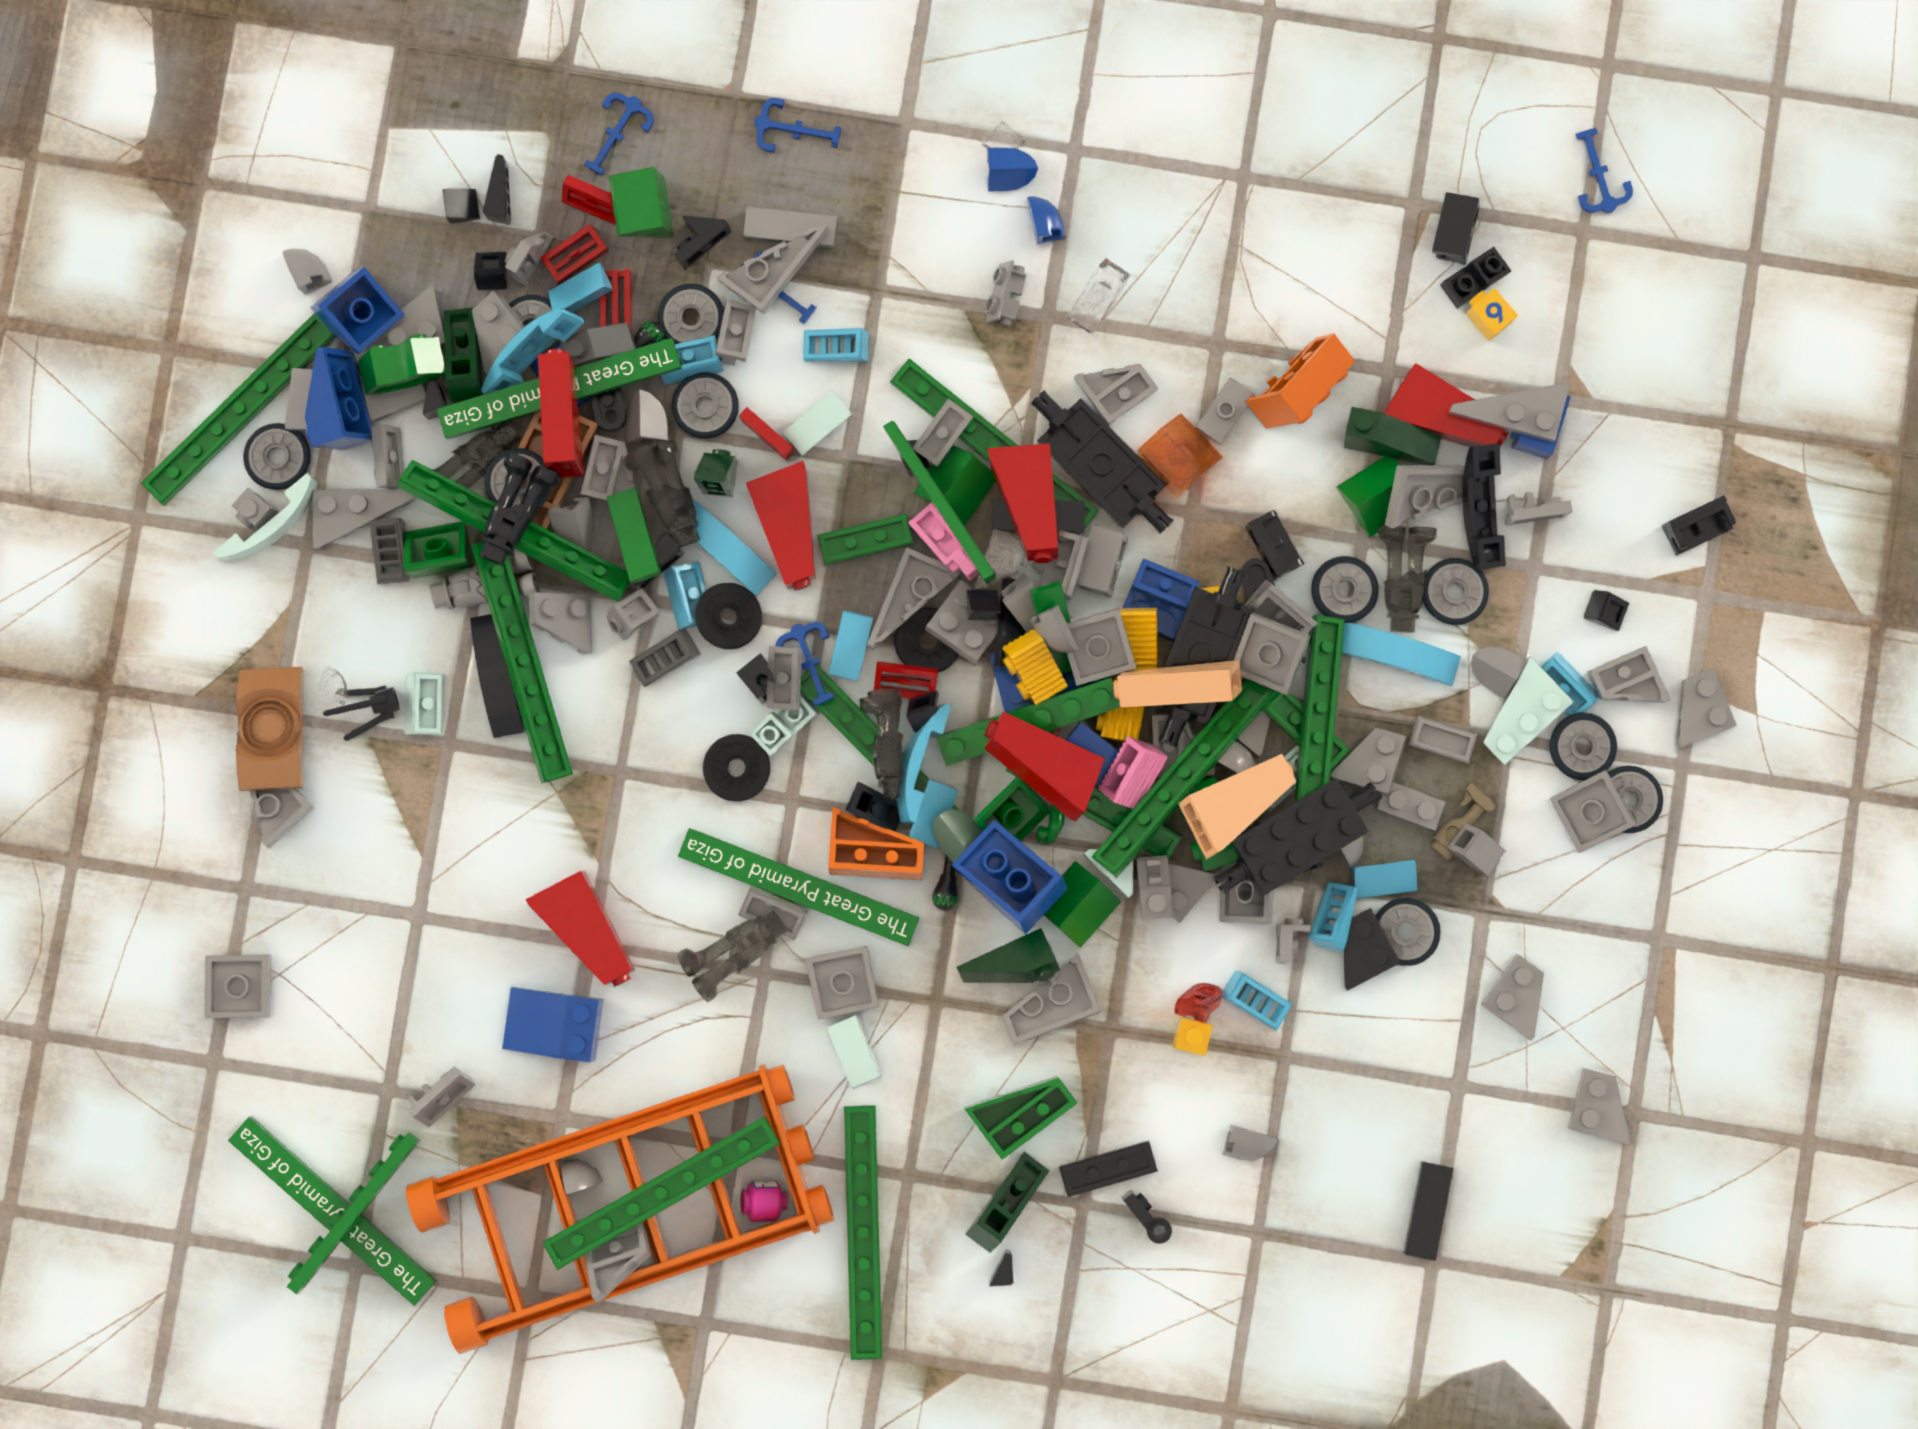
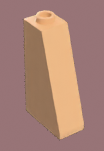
M1240 660L1126 671L1117 676L1118 680L1114 681L1115 699L1120 700V708L1232 701L1242 692Z
M1280 754L1195 792L1178 803L1206 860L1229 845L1296 782L1294 771L1290 763L1285 760L1283 754Z

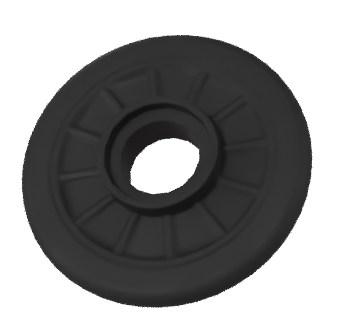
M721 583L710 587L702 594L696 605L695 620L700 634L710 644L722 649H737L750 643L758 634L762 623V611L758 600L747 588L735 583ZM724 608H731L736 612L737 620L735 623L726 624L721 620L720 613Z
M931 607L921 608L896 629L894 637L895 650L904 665L938 669L939 673L949 668L957 659L959 654L938 639L936 646L932 649H924L919 644L920 636L927 632L925 630L927 624L939 609Z
M731 734L715 741L707 750L703 761V776L706 784L714 794L728 801L739 802L753 798L765 787L770 775V760L767 752L754 738L743 734ZM734 759H740L745 764L744 773L737 777L732 776L728 771V765Z

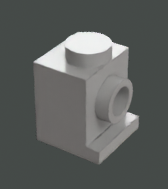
M248 487L232 505L238 511L236 518L254 532H257L279 513L258 493Z

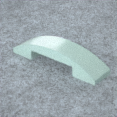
M306 473L284 492L291 501L289 505L247 540L235 533L216 549L213 555L224 562L233 561L253 555L275 543L304 514L313 498V490L317 488V480Z

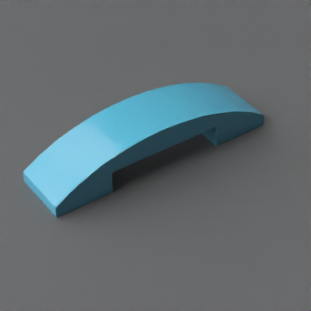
M560 308L547 312L530 322L512 338L499 354L485 378L481 388L482 393L487 394L524 383L520 374L538 357V354H541L555 339L565 343L584 323L583 318Z
M686 492L666 513L665 516L716 559L756 597L777 574L746 544Z
M1344 623L1341 654L1361 660H1371L1421 675L1422 678L1453 686L1461 656L1390 632L1353 623Z
M943 704L938 706L936 712L921 729L912 734L905 748L897 779V807L902 824L916 823L925 794L914 789L929 737L934 738L943 735L952 705Z

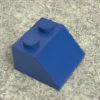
M365 267L355 269L310 307L330 332L357 354H360L404 316V313Z

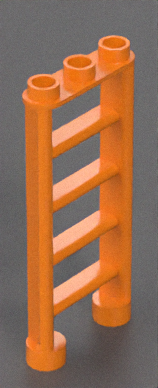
M766 1064L759 1066L757 1071L440 1178L432 1176L408 1184L406 1186L408 1207L412 1219L421 1233L449 1224L450 1213L446 1197L472 1189L510 1308L509 1312L484 1320L481 1308L474 1297L445 1305L444 1316L448 1334L458 1354L486 1346L488 1340L597 1303L592 1298L585 1255L574 1261L582 1287L525 1306L487 1183L543 1165L563 1228L566 1229L578 1222L570 1195H566L558 1159L615 1140L630 1189L633 1191L645 1184L630 1135L686 1116L697 1151L700 1153L712 1146L701 1111L758 1092L765 1116L780 1141L776 1149L797 1214L741 1233L723 1177L710 1183L709 1188L726 1238L669 1257L656 1215L650 1217L642 1223L646 1226L654 1263L637 1268L603 1300L812 1230L813 1234L819 1233L820 1225L834 1221L833 1210L824 1185L808 1189L801 1169L802 1164L815 1160L805 1126L802 1124L788 1129L781 1105L795 1100L793 1088L784 1064L768 1069Z

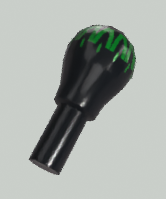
M654 321L643 323L634 338L636 348L663 341L665 336L664 329L659 323Z
M946 854L943 874H940L939 881L932 894L933 904L942 911L954 909L959 902L957 876H955L956 870L952 867L954 862Z

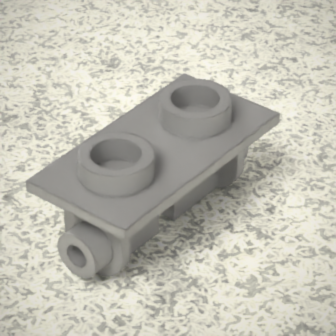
M1013 260L999 264L993 274L992 281L995 285L985 307L987 313L986 323L1000 320L999 325L1011 327L1012 322L1016 320L1020 301L1010 298V295H1022L1026 274L1024 273L1025 268L1014 265Z

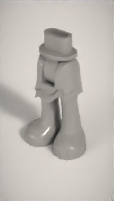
M514 548L513 557L509 558L513 573L535 571L533 557ZM477 565L458 570L448 578H442V582L430 585V592L436 609L444 606L453 609L456 606L471 607L488 604ZM534 572L515 579L520 595H524L528 600L529 593L540 592L539 580Z

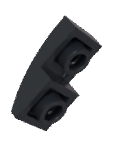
M1492 247L1472 260L1466 267L1444 280L1440 286L1454 306L1459 309L1482 290H1487L1508 275L1511 269L1496 248Z

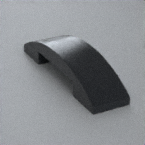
M1499 443L1469 447L1464 467L1462 492L1464 525L1471 557L1477 570L1506 566L1504 535L1497 534L1494 475L1501 474Z
M488 614L470 618L478 676L493 738L524 733L521 713L492 615Z

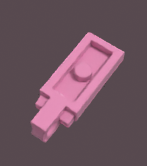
M932 503L908 522L911 528L947 569H950L953 573L960 569L970 581L979 575Z

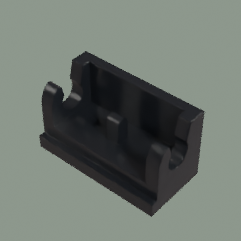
M1446 192L1432 248V253H1436V258L1466 265L1480 209L1479 198Z
M1725 495L1661 526L1676 556L1733 529L1732 525L1736 524V521L1726 502Z
M1275 510L1247 523L1245 529L1261 558L1269 565L1274 581L1305 564Z
M760 653L736 673L759 702L764 704L767 701V694L762 690L760 684L766 686V679L774 683L775 677L767 667L768 662Z

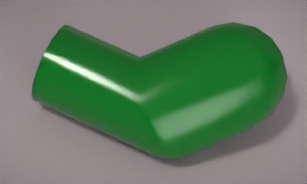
M1051 803L1048 827L1039 826L1036 834L1037 842H1046L1047 845L1055 842L1064 826L1065 815Z

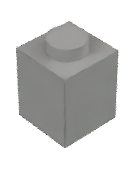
M1467 823L1464 824L1448 846V849L1469 867L1487 876L1496 868L1500 858L1506 851L1484 831Z

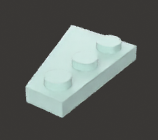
M1529 657L1482 743L1505 765L1568 708L1573 701L1535 660Z

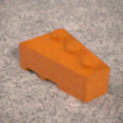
M1334 333L1316 337L1288 362L1290 368L1279 379L1272 376L1266 382L1270 386L1260 396L1255 397L1251 395L1245 402L1266 429L1294 423L1302 424L1313 415L1312 410L1315 406L1330 396V389L1347 377V370L1355 360Z
M833 807L828 864L829 875L922 881L923 842L888 828H882L870 823L868 820L854 817Z

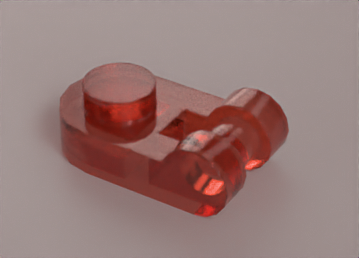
M1209 983L1193 985L1178 998L1174 1009L1175 1014L1183 1017L1189 1015L1194 1017L1195 1021L1205 1024L1210 1014L1221 1004L1222 989Z

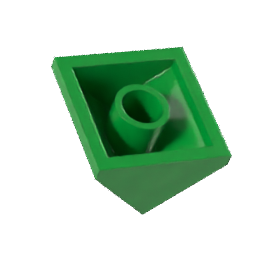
M654 167L609 176L618 236L673 237L665 178Z
M954 445L938 466L933 464L928 471L964 527L996 482L992 471L975 455ZM919 484L913 493L928 504H931V500Z
M1382 457L1336 487L1369 538L1388 527L1385 525L1396 468L1399 465L1391 457Z
M463 521L405 532L403 569L407 575L414 579L474 566L467 525Z
M1017 776L973 821L984 831L995 820L1019 841H1022L1049 814V810L1022 779Z
M1074 861L1062 875L1068 889L1044 916L1081 948L1121 901L1099 879L1078 862Z

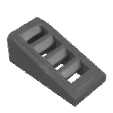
M401 518L371 520L370 529L377 584L409 582V575L403 569L405 521ZM395 529V534L381 535V530ZM397 542V547L382 548V543ZM398 554L399 560L383 561V556ZM400 567V572L384 574V568Z
M684 628L669 635L629 660L643 686L647 687L701 654L690 634ZM675 641H679L686 653L684 656ZM668 646L670 648L676 661L672 662L671 658L665 650V647ZM658 653L665 665L663 669L653 654ZM646 658L655 672L653 675H650L643 663V660Z

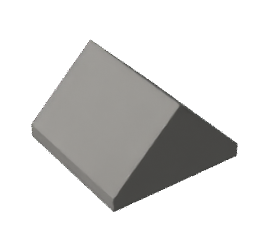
M1236 862L1222 866L1221 873L1235 865ZM1228 879L1222 881L1221 885L1228 882ZM1245 880L1227 891V893L1223 894L1221 892L1220 922L1272 924L1273 890L1262 896L1252 881L1248 882Z

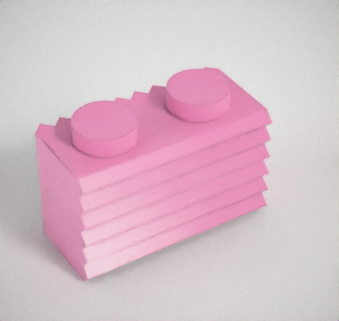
M1126 737V742L1120 748V753H1117V758L1111 764V769H1108V774L1102 780V785H1099V790L1114 803L1133 809L1150 790L1156 777L1164 769L1168 756L1152 744L1132 737Z

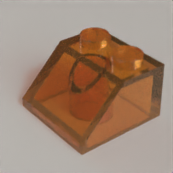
M1182 413L1160 428L1137 452V455L1167 484L1166 487L1177 499L1223 458Z

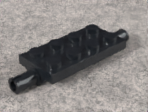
M1043 390L1039 394L1040 396L1031 402V405L1050 422L1048 424L1050 428L1037 440V443L1050 444L1051 457L1122 529L1137 515H1142L1159 534L1165 531L1166 526L1169 527L1174 520L1155 503V497L1167 484L1081 398L1068 410L1066 408L1062 409Z
M1227 566V571L1218 592L1211 593L1196 586L1194 587L1162 668L1234 660L1248 619L1254 610L1251 607L1238 603V600L1235 599L1246 575L1245 572L1238 569L1236 571L1235 568ZM1217 702L1157 705L1168 710L1167 714H1169L1159 740L1166 744L1169 741L1171 746L1177 747L1186 721L1190 722L1192 719L1207 724Z
M1335 778L1238 836L1230 843L1237 855L1236 864L1213 877L1216 885L1228 879V882L1219 886L1218 889L1225 894L1246 880L1248 882L1252 881L1261 895L1264 896L1365 835L1369 830L1358 812L1375 801L1380 800L1378 791L1366 797V794L1376 789L1372 783H1367L1366 786L1348 796L1338 779Z

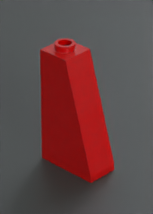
M551 349L546 351V354H538L543 463L546 468L558 473L561 479L584 477L574 361L569 352L561 349Z
M1417 363L1412 366L1383 412L1440 435L1443 440L1468 447L1499 443L1501 447L1509 434V431L1448 414L1452 404L1475 399Z
M1050 444L988 448L989 466L1027 561L1044 564L1051 562L1053 559H1058Z
M801 461L746 482L787 589L793 587L794 591L810 586V580L816 578L807 470L804 462Z
M1002 712L996 721L990 720L984 736L988 738L984 749L1065 816L1076 822L1086 811L1105 758L1005 712Z
M579 871L525 899L531 909L604 985L612 983L616 987L631 979L629 973L635 971V968L585 871Z

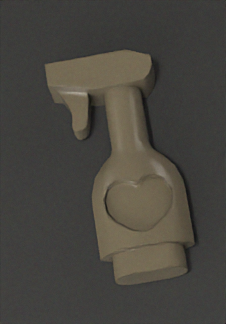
M1468 783L1464 788L1465 795L1459 806H1465L1470 801L1474 805L1462 818H1455L1446 822L1433 837L1435 842L1430 847L1446 861H1449L1453 856L1457 857L1448 849V846L1464 824L1467 823L1472 826L1483 812H1490L1495 809L1492 800L1472 783Z

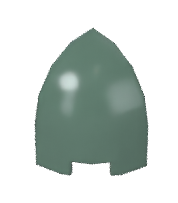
M946 810L933 821L934 837L952 862H955L983 832L968 814L959 810Z

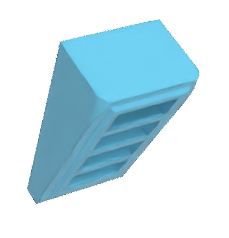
M863 328L804 330L803 361L868 362L869 334ZM815 338H820V354H815ZM828 338H832V353H828ZM840 338H845L844 353H840ZM853 338H856L855 353H853Z
M1328 882L1308 937L1318 947L1344 952L1358 890L1355 886ZM1335 895L1344 896V901L1334 900ZM1332 907L1339 908L1340 912H1332ZM1333 920L1336 921L1335 925L1329 924V921Z
M1234 971L1220 995L1221 998L1275 1031L1278 1030L1292 1006L1290 1002L1239 971ZM1245 983V986L1243 987L1242 991H1241L1240 994L1238 995L1240 989L1242 988L1243 984ZM1253 989L1257 990L1249 1004H1245ZM1265 995L1267 999L1261 1007L1260 1011L1258 1012L1256 1011V1008L1258 1007L1259 1003ZM1276 1002L1278 1003V1006L1276 1007L1274 1013L1269 1019L1266 1017V1015L1271 1009L1273 1003Z

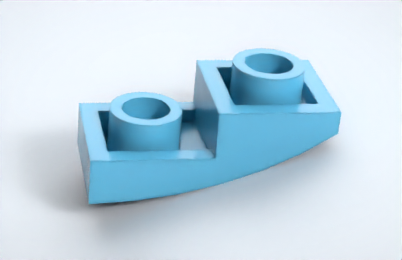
M843 610L828 674L855 681L859 680L866 644L873 621L872 616Z

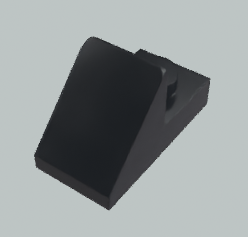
M683 216L685 224L695 235L693 239L691 237L684 239L677 246L676 249L678 251L674 253L677 262L684 270L731 233L730 226L726 220Z
M857 782L845 811L849 815L863 818L882 828L896 831L900 821L897 801L863 783Z

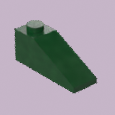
M473 308L444 311L445 381L452 404L483 395L481 391L482 371L479 343L472 314Z
M1352 407L1345 433L1344 448L1425 465H1435L1441 436L1382 412Z
M713 449L712 453L703 454L694 473V480L702 494L733 497L737 459L735 456H730V451Z
M1042 928L956 967L964 983H1033L1037 980L1042 982L1052 978L1055 972L1060 970Z
M1024 1152L980 1211L965 1235L991 1253L1003 1241L1050 1170Z

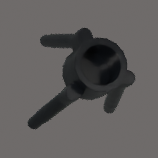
M384 685L377 688L342 690L339 692L340 696H372H369L370 700L325 710L323 715H337L370 706L374 714H381L346 734L344 740L348 741L385 720L395 718L393 712L399 711L400 706L394 687L387 688Z

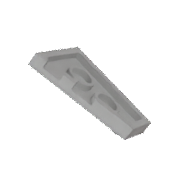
M1397 465L1385 525L1395 528L1407 519L1412 518L1416 520L1424 517V513L1436 508L1442 510L1463 502L1462 492L1465 466Z
M1077 953L1059 971L1055 972L1052 978L1046 980L1033 992H1030L1002 1016L1015 1046L1098 1014L1101 1010Z

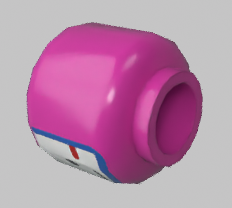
M752 1181L747 1185L746 1189L741 1191L742 1215L746 1214L751 1222H774L780 1218L782 1210H787V1192L781 1191V1187L776 1181Z

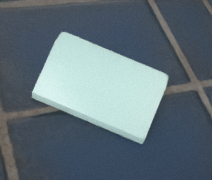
M422 672L406 674L405 735H442L443 674Z

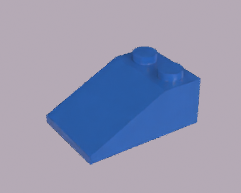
M328 347L316 348L305 412L306 435L312 447L345 450L371 442L372 425L353 351Z
M995 820L986 827L952 864V867L1024 934H1027L1068 889L1062 875Z
M511 987L502 1049L559 1059L593 1062L596 1058L604 999Z

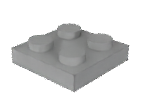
M960 580L927 624L925 630L976 665L997 636L999 620H968L966 591L975 589Z
M1119 608L1067 622L1079 648L1078 651L1067 653L1076 686L1137 668Z
M1252 613L1248 619L1234 660H1240L1242 677L1287 695L1290 693L1311 636L1259 614Z
M1606 769L1549 798L1578 853L1636 825Z
M867 946L805 958L818 1020L879 1007Z
M271 955L205 956V1018L270 1017Z

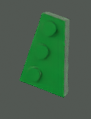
M1055 1076L965 1106L964 1109L1003 1160L1075 1106L1077 1101L1061 1079Z

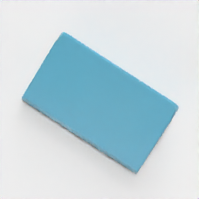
M599 262L549 290L548 293L552 310L562 308L573 313L609 293L613 288L602 264Z
M715 335L675 344L682 369L661 375L664 384L669 385L682 382L687 377L697 373L709 372L716 374L723 372L721 357L715 355L717 348Z
M695 562L672 566L664 571V578L677 628L679 630L697 626L695 620L696 605L702 594L706 591L700 563Z
M1556 652L1541 666L1572 699L1573 703L1564 710L1568 715L1584 713L1597 702L1599 696L1596 690L1559 652Z
M929 779L916 823H913L908 837L938 849L939 844L934 837L932 829L933 821L946 810H952L958 790Z
M1415 860L1351 868L1353 886L1358 889L1356 899L1417 891Z

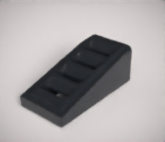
M497 154L492 168L483 213L489 221L510 225L509 166L504 156Z
M667 531L654 546L661 573L684 555L682 549ZM658 576L635 584L630 582V585L637 591L645 588Z

